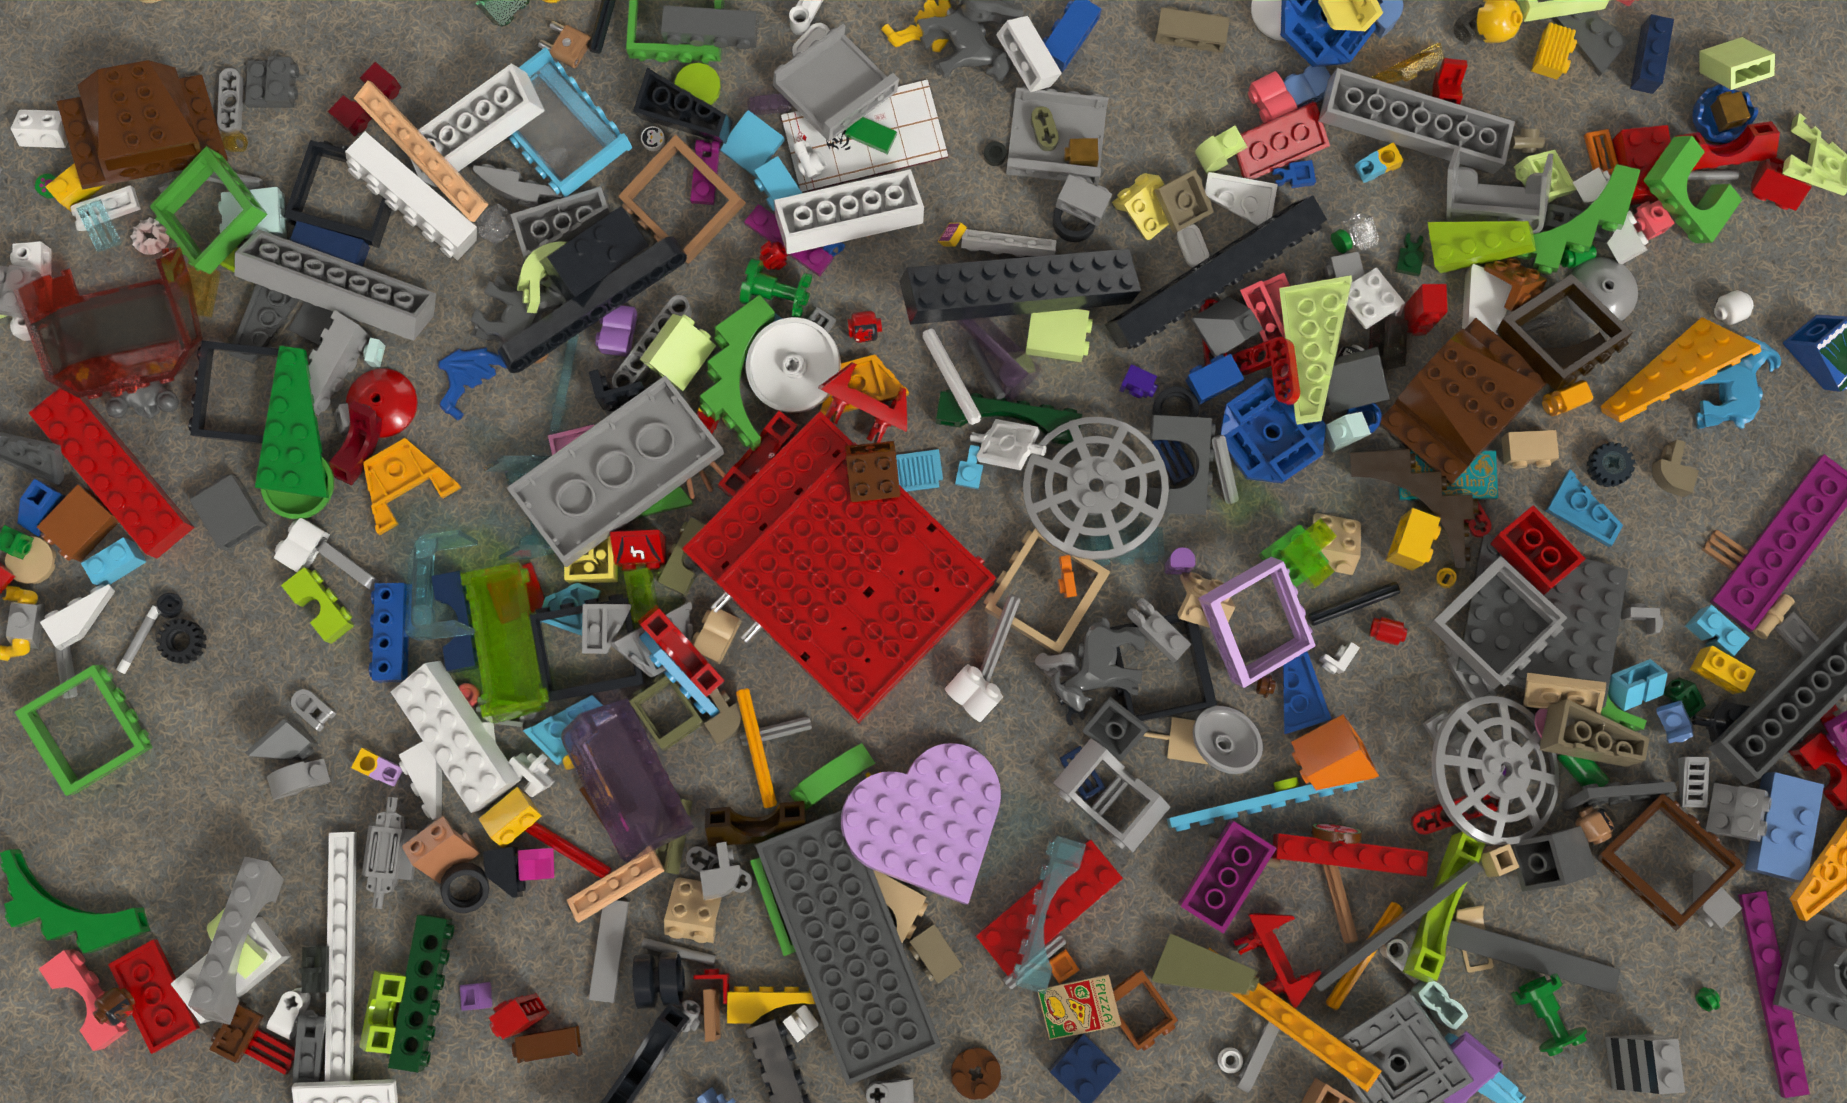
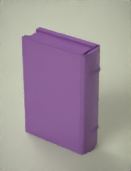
M1467 1031L1455 1040L1450 1047L1472 1075L1474 1081L1443 1100L1445 1103H1466L1474 1093L1490 1079H1493L1503 1068L1502 1060Z

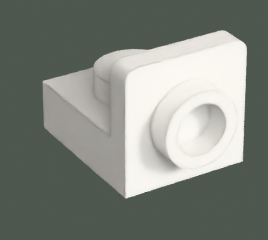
M1352 642L1346 646L1341 645L1334 655L1337 660L1325 654L1321 656L1319 661L1323 663L1322 667L1328 672L1340 674L1345 671L1360 647Z
M806 1005L800 1007L783 1021L797 1043L819 1025Z

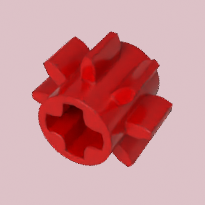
M768 241L761 246L762 251H760L759 259L763 261V265L767 269L776 268L779 271L787 264L786 257L788 254L782 243H771Z

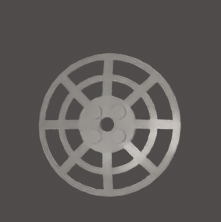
M1084 417L1072 420L1047 434L1038 445L1046 446L1054 437L1069 429L1074 441L1063 447L1053 460L1033 453L1029 458L1023 481L1024 502L1029 518L1039 534L1053 547L1063 553L1088 560H1105L1119 557L1144 543L1160 523L1167 506L1169 493L1165 464L1152 442L1129 424L1105 417ZM1102 423L1119 428L1113 439L1102 436L1083 438L1078 425ZM1127 432L1135 435L1146 445L1155 461L1145 464L1141 463L1136 454L1122 443ZM1100 443L1110 446L1104 457H1091L1086 444ZM1077 448L1081 461L1073 468L1059 463L1067 453ZM1118 450L1127 455L1135 467L1121 470L1113 462ZM1034 465L1048 469L1045 480L1046 499L1033 504L1030 483ZM1159 470L1162 486L1158 509L1145 503L1147 495L1146 473ZM1056 472L1068 478L1067 490L1053 495L1052 482L1053 475ZM1139 476L1140 492L1138 499L1125 493V480ZM1092 480H1099L1103 484V489L1099 492H1094L1090 489L1089 483ZM1068 500L1072 502L1079 510L1074 522L1062 513L1058 504ZM1120 502L1133 508L1126 518L1119 523H1115L1112 510ZM1051 508L1056 518L1070 529L1064 542L1057 539L1045 528L1037 515L1038 512ZM1140 512L1153 518L1150 525L1141 535L1123 545L1119 534L1120 530L1131 524ZM1088 514L1102 515L1106 527L1088 528L1084 527L1083 524ZM1079 533L1088 536L1109 535L1114 549L1089 551L1075 548L1073 545Z
M1498 696L1473 698L1460 704L1444 719L1433 744L1431 758L1432 777L1440 804L1456 827L1478 842L1499 846L1505 844L1512 845L1519 843L1520 840L1531 838L1548 821L1558 797L1559 766L1556 753L1548 752L1551 774L1546 773L1545 759L1538 744L1541 737L1536 729L1531 734L1523 725L1511 720L1508 705L1521 712L1534 727L1535 715L1513 700ZM1498 703L1500 717L1489 718L1477 724L1467 712L1482 704ZM1460 720L1470 731L1462 743L1459 756L1446 755L1445 750L1450 733L1455 724ZM1493 725H1501L1502 739L1492 741L1483 730ZM1511 727L1518 730L1528 739L1522 746L1512 741ZM1475 738L1483 745L1476 759L1468 757ZM1533 749L1539 761L1540 771L1531 769L1528 754ZM1502 763H1503V764L1505 765V767H1506V774H1505V776L1501 773V764H1502ZM1444 765L1459 767L1460 781L1467 797L1456 805L1447 787ZM1468 768L1475 769L1477 780L1480 784L1475 791L1469 780ZM1530 779L1540 781L1533 801L1526 791ZM1546 783L1551 784L1550 796L1546 809L1539 819L1535 808L1539 805ZM1488 794L1499 800L1497 812L1489 809L1481 802L1485 795ZM1519 797L1525 809L1515 814H1507L1509 799ZM1474 806L1484 816L1495 820L1492 835L1475 828L1465 819L1462 813ZM1527 816L1529 817L1533 827L1531 830L1515 837H1502L1505 822L1519 821Z

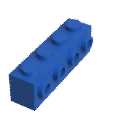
M375 583V590L371 592L374 614H371L370 617L373 638L370 639L369 647L373 656L372 662L369 664V675L372 677V681L378 683L403 682L408 678L410 586L405 583Z

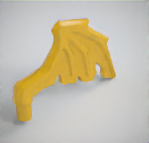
M927 0L924 3V12L919 10L914 21L917 24L919 19L947 16V10L952 8L950 1L938 0L939 6H937L935 0ZM889 24L884 25L881 29L894 47H899L912 40L921 41L920 37L923 36L918 24L917 27L910 25L908 28L895 32ZM938 39L934 41L931 46L932 51L941 52L949 40Z

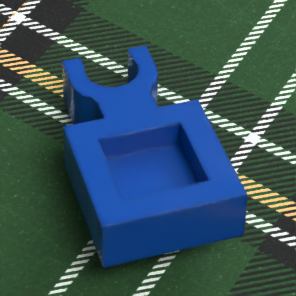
M1312 160L1289 163L1288 170L1277 168L1272 172L1273 175H1281L1283 178L1282 180L1275 181L1274 184H1278V186L1290 182L1291 188L1313 186L1316 183Z

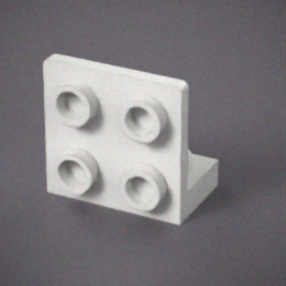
M1377 267L1351 283L1347 307L1365 329L1388 315L1393 320L1401 316L1405 302Z

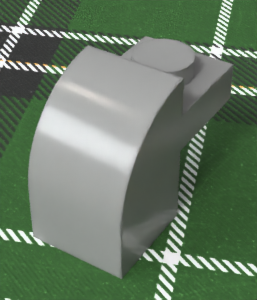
M324 758L306 763L304 761L280 768L267 776L273 800L296 795L304 789L325 785L330 782Z
M726 842L716 843L719 868L700 871L704 900L728 895L739 882L740 865L730 866V864L734 863L732 848L727 849Z

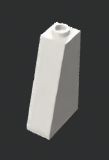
M1472 264L1465 274L1462 329H1465L1477 318L1498 335L1496 330L1505 317L1507 309L1504 308L1512 285L1486 272L1483 267Z

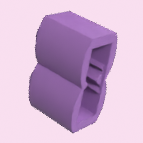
M621 305L600 319V324H603L601 332H597L595 343L601 353L625 357L630 354L637 321L635 307Z

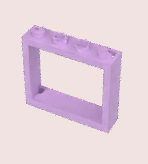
M1270 557L1198 598L1231 682L1243 688L1316 646L1311 635L1313 631L1305 619L1306 612L1297 598V588L1289 577L1290 570L1286 568L1282 560ZM1270 574L1294 638L1245 666L1220 603Z

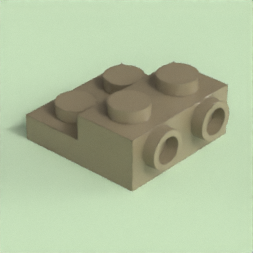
M1196 169L1185 172L1154 190L1173 233L1179 232L1214 213L1211 207V200L1205 193L1202 179L1197 174Z

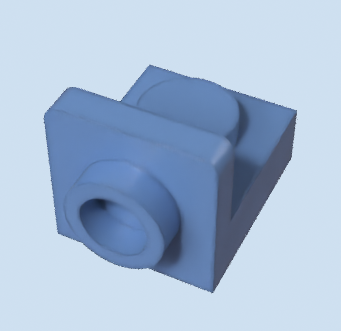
M1681 700L1657 707V714L1666 731L1668 743L1684 742L1693 737V724Z

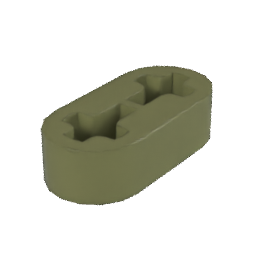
M1040 106L1035 108L1031 114V125L1037 144L1043 151H1052L1057 147L1059 140L1052 113L1047 107ZM1039 114L1042 117H1046L1045 126H1042L1040 119L1036 120ZM1044 132H1047L1049 138H1053L1050 144L1047 141H1043L1045 137Z

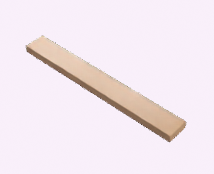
M367 81L354 99L468 220L475 222L489 204L375 84Z

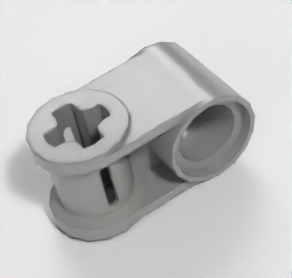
M896 1078L871 1082L866 1088L868 1103H914L913 1078ZM875 1088H879L880 1092L884 1093V1095H880V1100H875L874 1096H870V1093H874Z

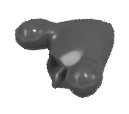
M141 368L134 372L123 385L120 392L108 401L106 410L110 417L117 419L122 418L127 413L128 407H132L137 415L152 419L155 415L159 414L160 409L163 412L177 410L179 400L176 394L166 389L153 373Z

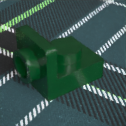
M1678 677L1669 682L1664 689V696L1671 698L1673 702L1682 701L1689 718L1706 706L1695 683Z

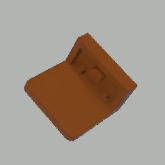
M1514 258L1485 264L1484 270L1512 285L1504 308L1510 311H1515L1541 294L1547 282L1546 278L1540 276L1539 271L1520 265L1521 262Z

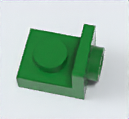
M4 525L0 532V550L23 560L25 555L30 552L34 538Z

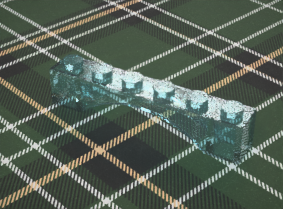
M1055 836L1054 841L1049 840L1046 855H1050L1048 864L1042 865L1039 876L1043 883L1041 890L1036 889L1032 904L1036 905L1034 915L1029 914L1026 923V929H1029L1028 938L1022 939L1019 954H1023L1020 964H1015L1012 979H1016V986L1043 994L1047 992L1052 967L1047 957L1044 943L1046 913L1058 888L1069 876L1080 869L1086 844Z

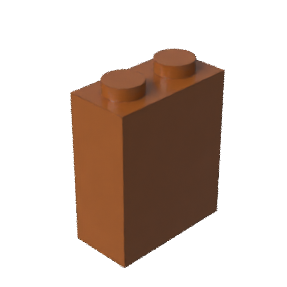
M77 484L37 528L43 533L41 537L51 545L56 544L60 548L58 553L69 561L74 559L81 562L119 522L97 496L89 489Z

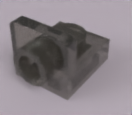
M1481 4L1459 17L1453 26L1456 38L1465 45L1469 44L1475 36L1473 29L1477 27L1478 10L1483 7Z

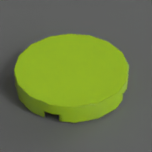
M689 64L681 69L675 80V85L685 89L709 105H712L719 98L721 89L720 78L717 72L707 64Z

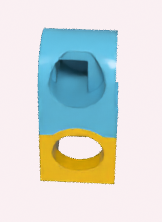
M1393 142L1369 154V156L1357 162L1354 167L1363 183H1366L1388 171L1400 168L1403 158Z

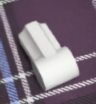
M799 0L797 5L790 10V29L794 34L803 35L807 31L823 0ZM797 19L804 20L803 22H796Z
M1393 937L1379 948L1382 956L1389 959L1412 983L1416 984L1420 981L1403 972L1410 953V949L1403 940ZM1393 943L1398 945V952L1395 955H1391L1389 951Z

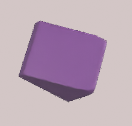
M491 982L460 985L461 1011L492 1007Z

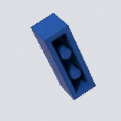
M1070 0L1064 9L1065 15L1063 18H1058L1051 29L1053 31L1049 38L1045 36L1042 40L1061 72L1066 69L1100 19L1102 9L1088 0H1074V2Z

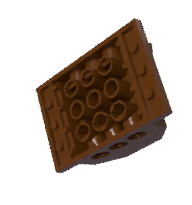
M150 60L101 68L77 85L81 97L56 101L82 190L184 170L206 146L223 155L226 161H228L202 74L179 78L176 67Z
M1475 318L1465 329L1463 328L1455 334L1419 371L1398 396L1395 404L1381 417L1380 426L1406 448H1410V451L1415 453L1433 471L1441 470V476H1446L1447 483L1451 486L1547 382L1516 350Z

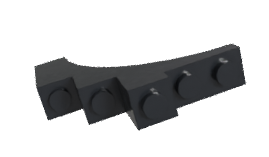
M668 1004L601 1103H634L656 1069L672 1049L690 1017L672 1004Z

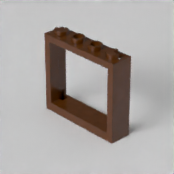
M1662 794L1599 855L1597 860L1671 928L1677 931L1744 864L1735 856L1736 853L1734 851L1727 850L1720 844V840L1715 834L1710 831L1706 832L1699 826L1700 822L1697 818L1682 811L1676 800L1673 801ZM1658 810H1661L1727 869L1682 915L1614 854Z

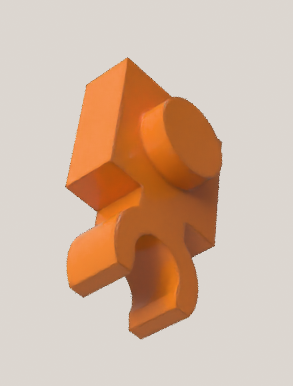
M1070 555L1060 556L1061 579H1058L1060 594L1064 593V598L1075 597L1077 593Z

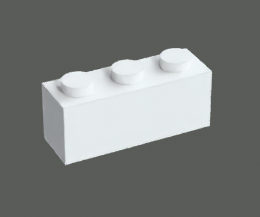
M1028 16L1007 20L996 34L1030 92L1051 87L1062 74Z

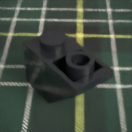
M518 847L483 851L485 876L511 897H523L522 891L526 890V882L519 880Z

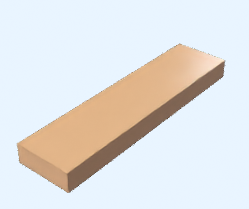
M651 848L567 899V903L575 920L580 923L665 870L655 850Z

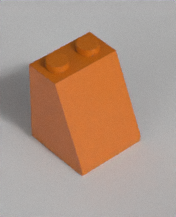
M1344 714L1291 742L1295 750L1292 756L1298 766L1301 765L1303 768L1299 771L1306 784L1310 782L1316 790L1374 779L1379 776L1362 739Z

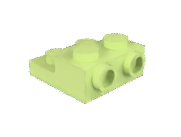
M1556 150L1528 156L1514 166L1516 178L1526 187L1527 178L1534 173H1543L1548 153L1553 154L1552 179L1548 203H1551L1558 197L1572 194L1577 190Z

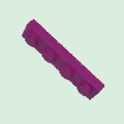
M758 204L744 221L745 225L771 243L780 242L784 245L775 215ZM821 247L788 254L819 277L833 260V256L829 255Z

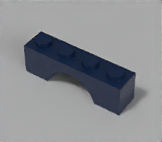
M462 571L431 576L435 600L450 605L458 618V629L454 638L442 647L446 671L457 673L481 668L480 661H483V654L481 648L477 647L476 638L479 637V629L477 624L473 623L472 614H475L474 601L469 598V591L472 590L470 577L466 576Z

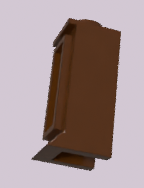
M579 1026L520 1035L515 1037V1042L512 1043V1054L514 1058H517V1063L570 1055L572 1053L578 1057L583 1055Z

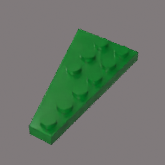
M279 346L255 488L330 499L325 482L326 473L321 456L322 447L317 416H315L314 396L310 386L311 377L307 352L304 349Z

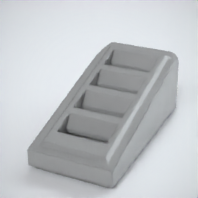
M1709 757L1678 758L1680 807L1706 808ZM1690 765H1698V770H1690ZM1689 775H1698V780H1689ZM1689 785H1699V790H1689ZM1688 795H1699V800H1688Z

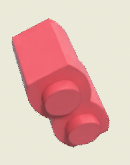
M1276 71L1251 83L1248 97L1251 103L1256 104L1260 109L1259 115L1263 123L1298 108Z

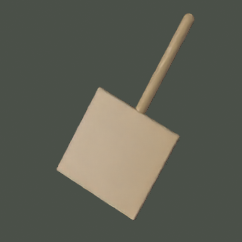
M1172 717L1170 735L1151 732L1144 734L1145 737L1169 740L1168 759L1208 764L1198 752L1193 740L1195 720Z

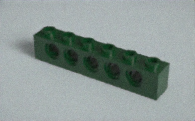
M426 914L417 915L388 1068L418 1073L429 1065L431 1052L428 1051L429 1042L433 1041L436 1027L433 1026L434 1015L437 1016L440 1010V1000L437 999L439 990L443 989L445 983V975H442L443 967L447 965L450 957V950H447L448 941L453 938L455 930L452 918ZM431 935H434L438 941L435 949L430 948L428 945V939ZM427 960L433 965V970L430 974L425 973L423 970V965ZM421 986L426 987L428 990V996L425 1000L421 999L418 994ZM417 1011L423 1015L421 1025L416 1024L414 1021V1014ZM411 1037L416 1038L418 1041L416 1051L409 1047Z

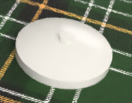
M784 318L766 326L754 338L746 358L747 379L755 395L769 407L785 413L805 412L823 403L830 394L818 389L819 385L841 370L840 354L833 338L820 325L804 318Z

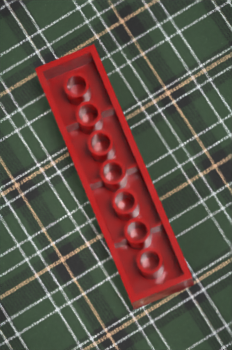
M66 382L29 412V415L54 444L61 445V453L145 554L156 559L159 558L195 528L78 388Z

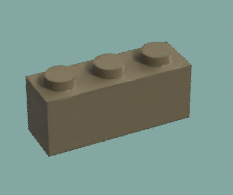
M1161 7L1155 43L1223 53L1227 41L1230 18L1224 17L1221 14H1202L1196 10L1182 11L1175 7Z

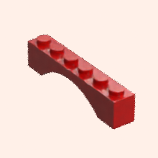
M1279 833L1273 835V846L1276 847L1272 855L1273 859L1427 877L1428 851L1362 843L1346 844L1344 841L1329 842L1312 837Z

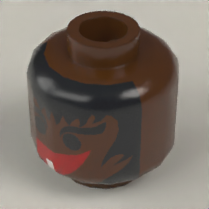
M111 988L95 1000L94 1006L96 1010L93 1012V1015L101 1025L106 1023L110 1026H116L133 1013L135 1000L125 988L121 990L119 988Z

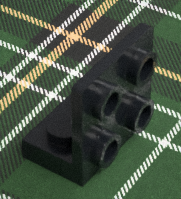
M598 369L589 371L595 398L603 410L616 411L621 405L626 404L645 390L641 381L612 389L606 375L602 376Z

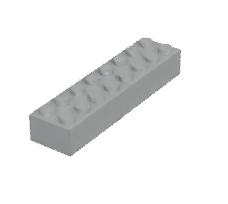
M1339 68L1328 79L1318 120L1325 124L1385 142H1394L1395 145L1451 161L1455 147H1460L1459 164L1492 174L1496 173L1506 163L1515 121Z
M258 230L235 252L236 277L333 312L335 310L344 316L397 334L403 338L414 341L434 316L436 293L262 230Z

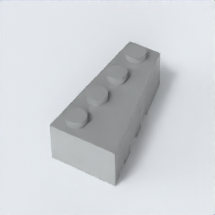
M335 310L330 317L334 319L330 329L324 328L320 335L323 338L320 347L313 349L309 355L310 386L314 396V412L318 416L321 411L323 412L328 408L330 398L334 392H338L342 388L343 379L348 372H352L355 369L358 357L363 353L366 344H369V340L372 338L357 323Z

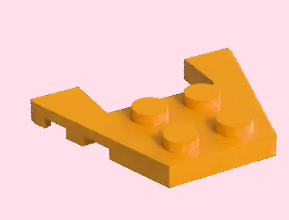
M406 438L363 462L368 491L372 501V513L376 523L375 530L379 535L399 525L388 503L426 480L431 479L440 497L443 499L462 488L459 483Z

